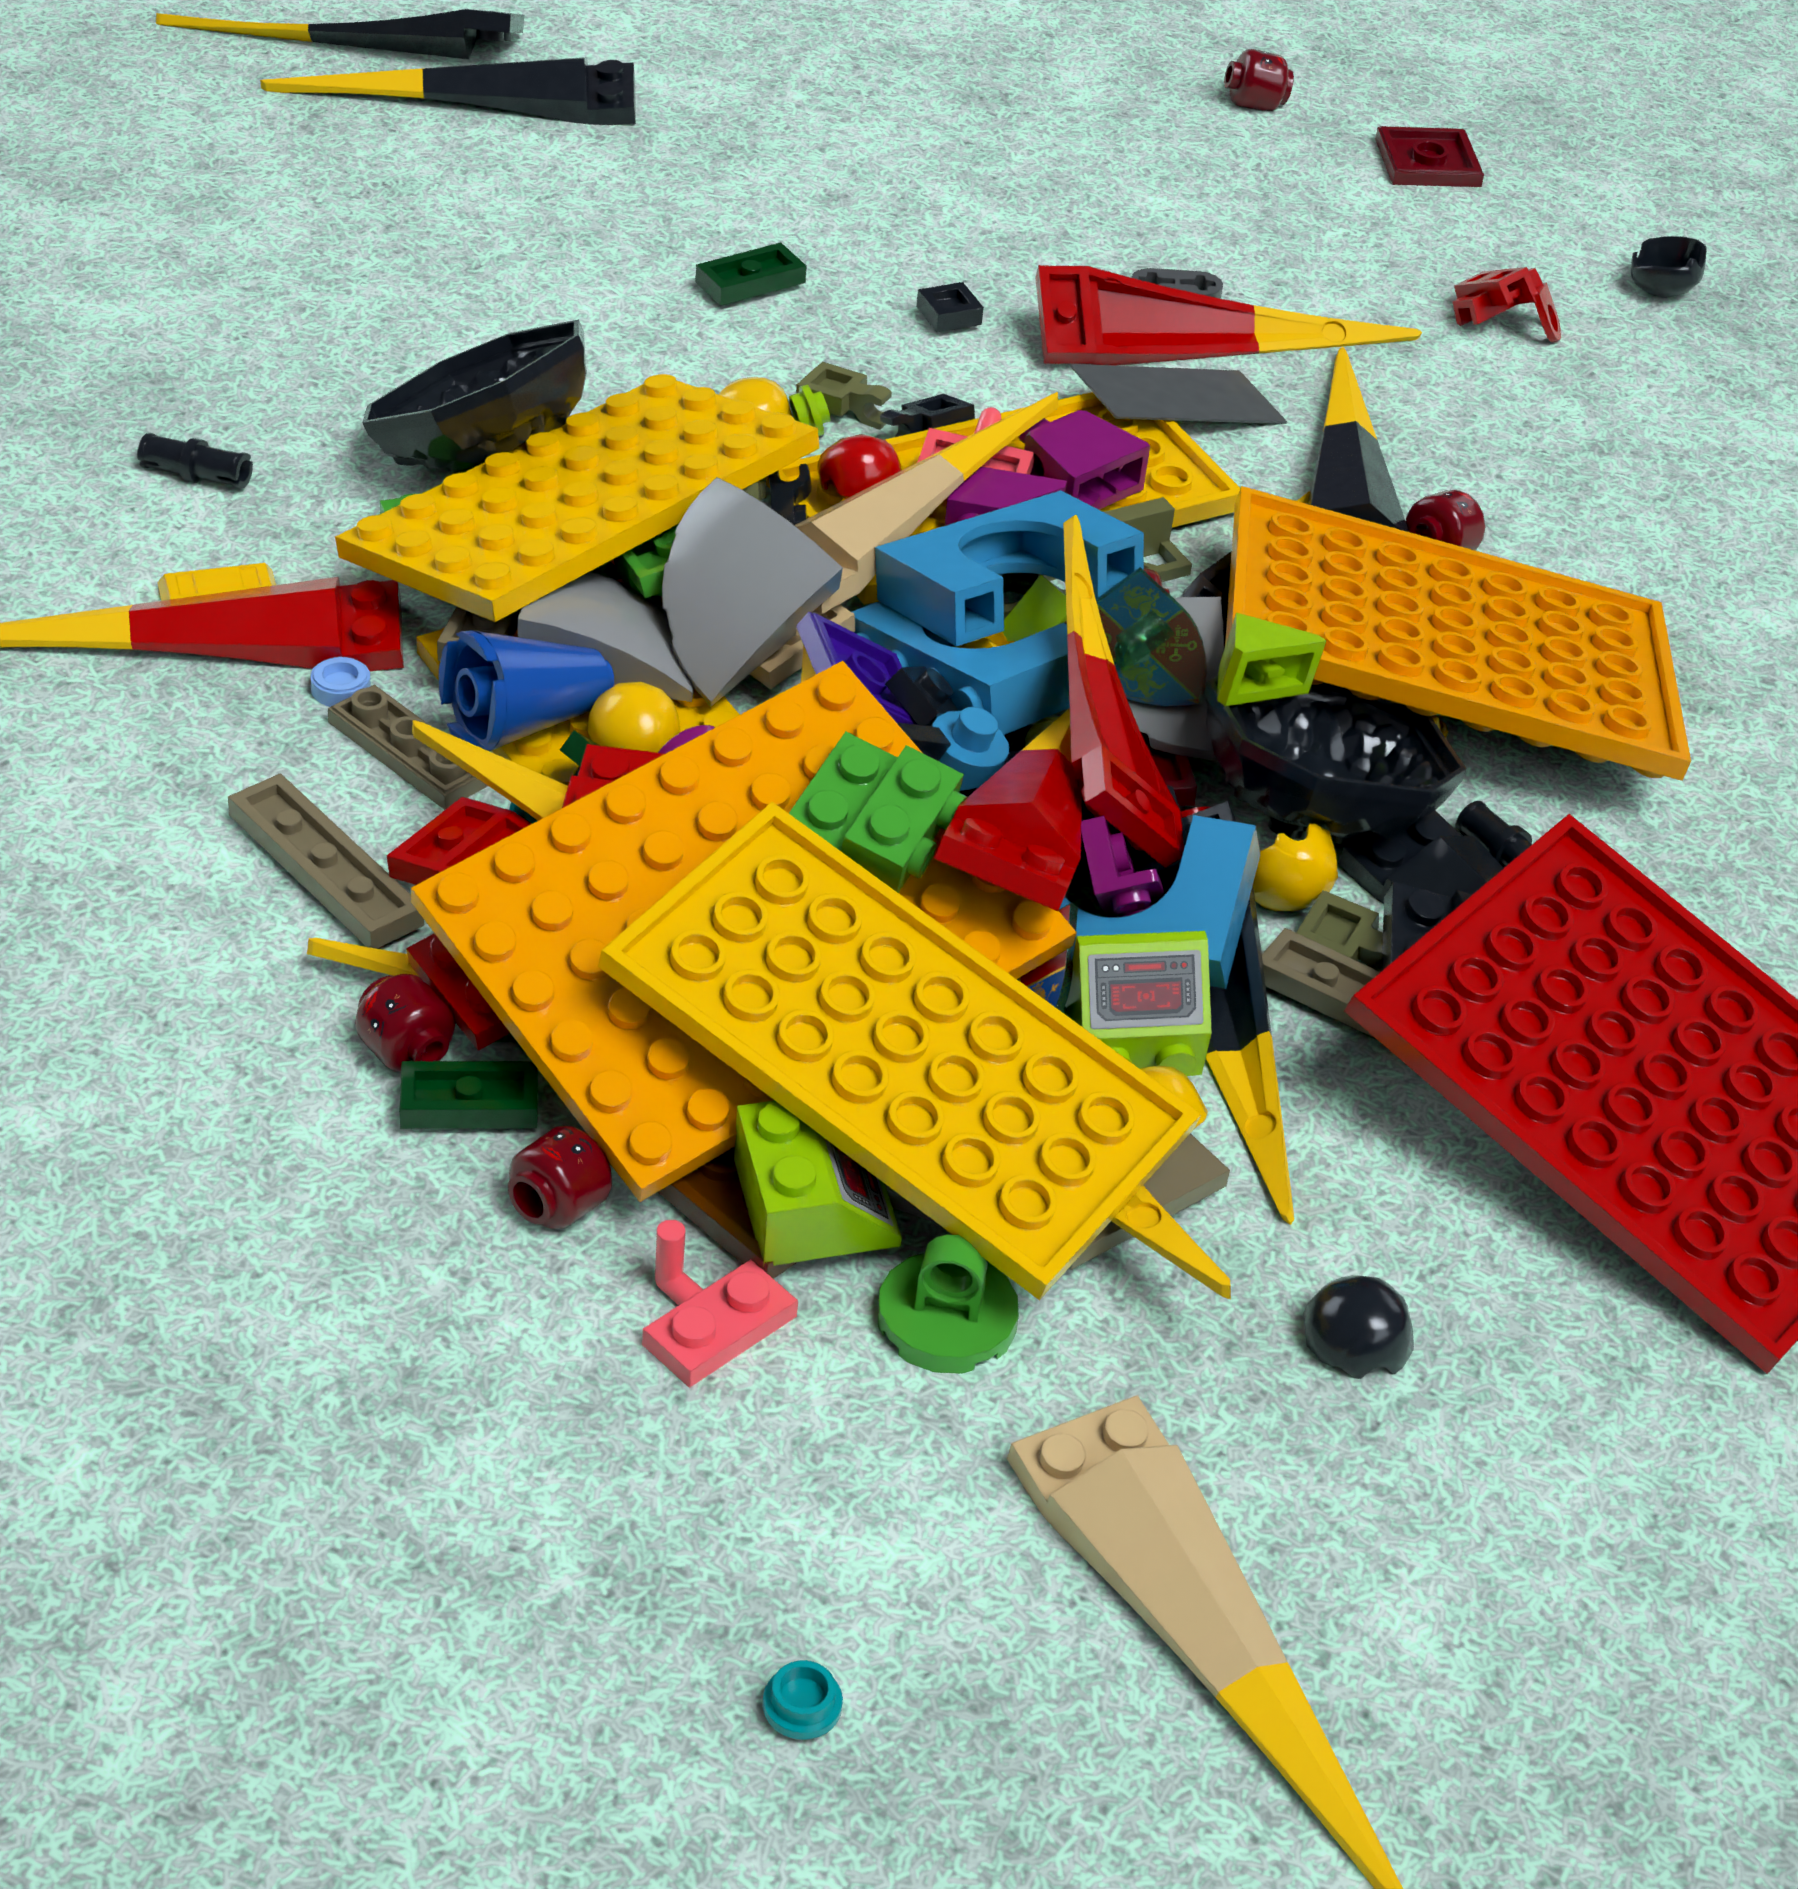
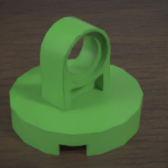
M960 1235L936 1237L928 1243L925 1253L911 1256L891 1269L879 1289L878 1328L882 1336H885L886 1333L888 1339L899 1348L898 1355L907 1363L931 1372L963 1374L974 1371L975 1363L989 1360L994 1355H996L995 1359L1004 1355L1017 1332L1019 1319L1018 1295L1009 1279L981 1257L972 1244Z

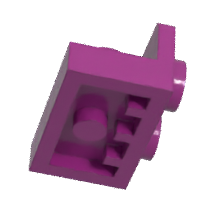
M1105 816L1081 821V833L1094 893L1105 917L1118 918L1142 912L1157 903L1166 894L1156 869L1135 873L1130 849L1126 846L1123 832L1112 834Z

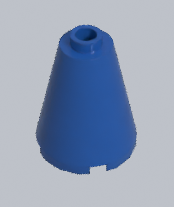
M473 630L456 633L459 639L446 643L439 665L441 705L452 703L457 721L447 723L450 734L487 751H492L590 712L597 698L614 686V672L611 664L594 648Z

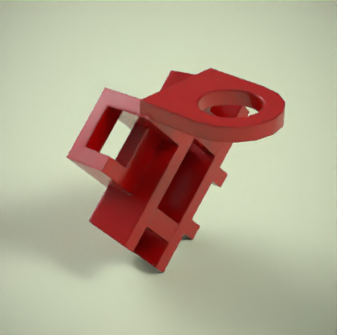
M1527 267L1482 271L1454 285L1457 299L1452 301L1456 322L1459 326L1473 321V325H1478L1518 304L1535 303L1541 324L1549 341L1553 343L1561 340L1560 323L1547 282H1542L1536 268L1528 269Z

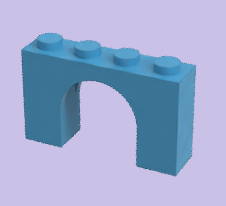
M1060 490L875 547L877 600L957 647L1004 631L1003 577L999 574L1034 573L1050 576L1065 582L1063 523L1074 515H1077L1080 521L1096 600L1112 596L1140 574L1143 575L1144 532Z
M880 601L852 611L855 615L854 633L896 653L902 668L925 666L937 671L951 686L953 695L950 698L959 711L967 707H977L986 710L995 717L998 722V729L1004 735L1070 708L1067 624L1065 623L1058 624L1010 644L991 648L969 649L953 647V644Z
M1193 815L1181 863L1173 885L1157 903L1142 912L1118 918L1100 917L1084 912L1064 897L1059 910L1070 905L1069 924L1077 932L1073 946L1067 949L1065 967L1071 968L1077 936L1205 931L1208 938L1210 986L1226 989L1261 855L1256 825Z

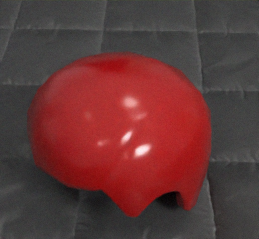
M864 434L842 438L821 454L817 466L822 489L827 490L828 481L832 479L838 494L844 497H851L902 471L899 456L891 444L886 440Z

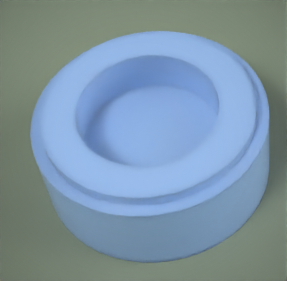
M329 658L317 664L311 671L312 695L319 703L331 707L351 697L356 691L371 686L370 671L367 666L352 658Z

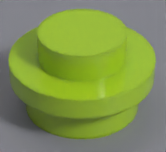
M808 384L800 386L799 393L789 396L792 415L796 421L818 428V435L822 436L824 435L823 424L831 421L825 398L821 391L812 393Z

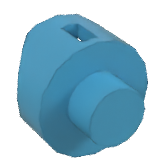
M967 707L962 711H948L938 716L932 727H939L951 743V746L939 762L964 774L960 791L979 788L1003 767L1009 754V744L1002 731L998 729V722L995 717L986 710L977 707Z

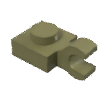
M822 361L796 384V393H799L800 386L806 384L809 385L812 393L821 391L829 414L842 417L848 410H851L862 424L881 430L886 425V423L880 421V415L884 412L879 411L874 404L882 406L892 397V391L882 385H867V375Z
M1322 890L1296 933L1353 960H1361L1368 967L1379 972L1382 971L1383 932L1377 930L1379 928V913Z

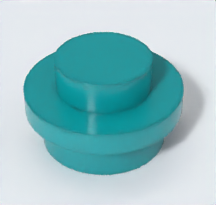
M808 1660L790 1662L771 1677L764 1689V1715L768 1723L784 1736L800 1740L820 1737L832 1730L841 1716L843 1696L840 1686L830 1671L819 1663Z

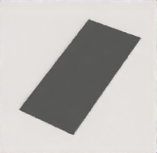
M1070 364V367L1115 419L1287 423L1286 419L1240 370Z

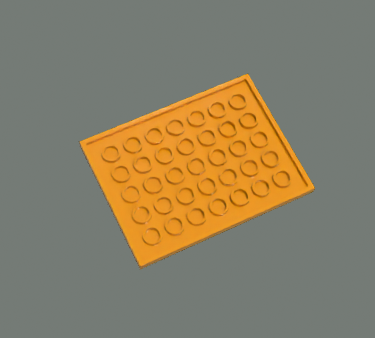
M1241 486L1234 508L1225 646L1236 613L1317 634L1326 640V644L1312 682L1314 685L1324 682L1346 688L1352 694L1362 699L1378 700L1382 698L1401 703L1420 715L1434 716L1441 714L1462 720L1467 726L1479 731L1489 732L1495 729L1519 736L1523 741L1533 746L1548 747L1553 745L1575 751L1579 756L1591 762L1604 763L1608 760L1630 766L1639 774L1649 778H1662L1666 776L1683 781L1691 763V757L1662 602Z
M844 661L827 668L411 887V903L586 1133L598 1143L605 1153L608 1162L639 1202L733 1148L737 1134V1106L774 1101V1099L600 969L598 964L601 950L771 802H774L789 813L845 731L896 757L900 755L906 745L921 752ZM942 828L933 839L937 843L934 856L946 831ZM934 856L924 874L919 879L910 875L899 891L900 895L1016 979L1072 947L1077 934L1075 929L1059 911L1057 912L934 859Z

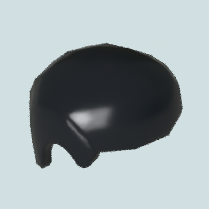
M1683 236L1649 238L1642 242L1638 257V252H1633L1631 260L1632 279L1638 287L1649 294L1664 298L1685 294L1699 284L1703 278L1707 247L1697 239Z
M1351 1275L1332 1280L1322 1287L1309 1301L1303 1313L1306 1346L1322 1363L1333 1367H1340L1356 1379H1362L1369 1371L1380 1367H1386L1391 1374H1396L1404 1367L1414 1350L1413 1328L1408 1305L1402 1295L1389 1283L1380 1278Z

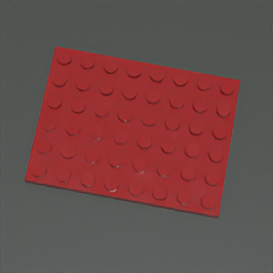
M1568 814L1356 992L1344 1012L1761 1370L1768 1374L1798 1341V999L1576 818Z

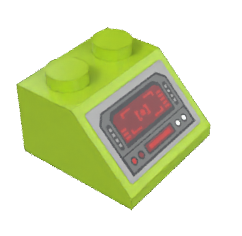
M1185 931L1077 936L1063 1013L1139 1069L1160 1065L1174 1067L1186 1076L1202 1075L1212 1033L1209 953L1206 932Z
M775 1100L737 1106L734 1162L754 1235L758 1241L763 1258V1267L765 1262L773 1261V1266L901 1246L902 1237L885 1183Z

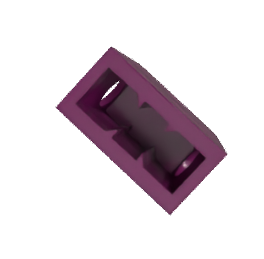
M1077 410L1051 422L1043 418L1018 436L1019 440L1025 444L1024 450L1034 452V464L1030 475L1067 481L1065 493L1097 509H1102L1144 489L1150 444L1088 411Z

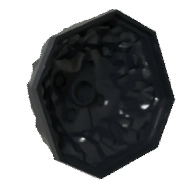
M578 319L510 332L441 360L368 404L362 421L368 436L379 445L385 454L393 457L398 465H424L427 469L450 468L452 473L456 474L464 473L485 463V459L492 454L511 452L526 443V440L531 435L540 432H550L566 424L567 418L582 398L587 375L582 325Z
M1218 675L1208 680L1204 692L1208 707L1206 725L1214 755L1226 772L1225 782L1233 787L1236 798L1242 802H1247L1251 807L1261 810L1270 819L1268 827L1277 835L1284 833L1291 839H1299L1304 831H1306L1308 825L1313 823L1329 831L1332 841L1347 846L1357 841L1360 837H1374L1381 840L1389 839L1398 831L1408 830L1420 817L1429 815L1439 808L1462 782L1467 769L1432 717L1415 713L1401 703L1382 698L1378 700L1362 699L1352 694L1346 688L1323 682L1318 685L1312 684L1308 694L1224 706L1217 701Z

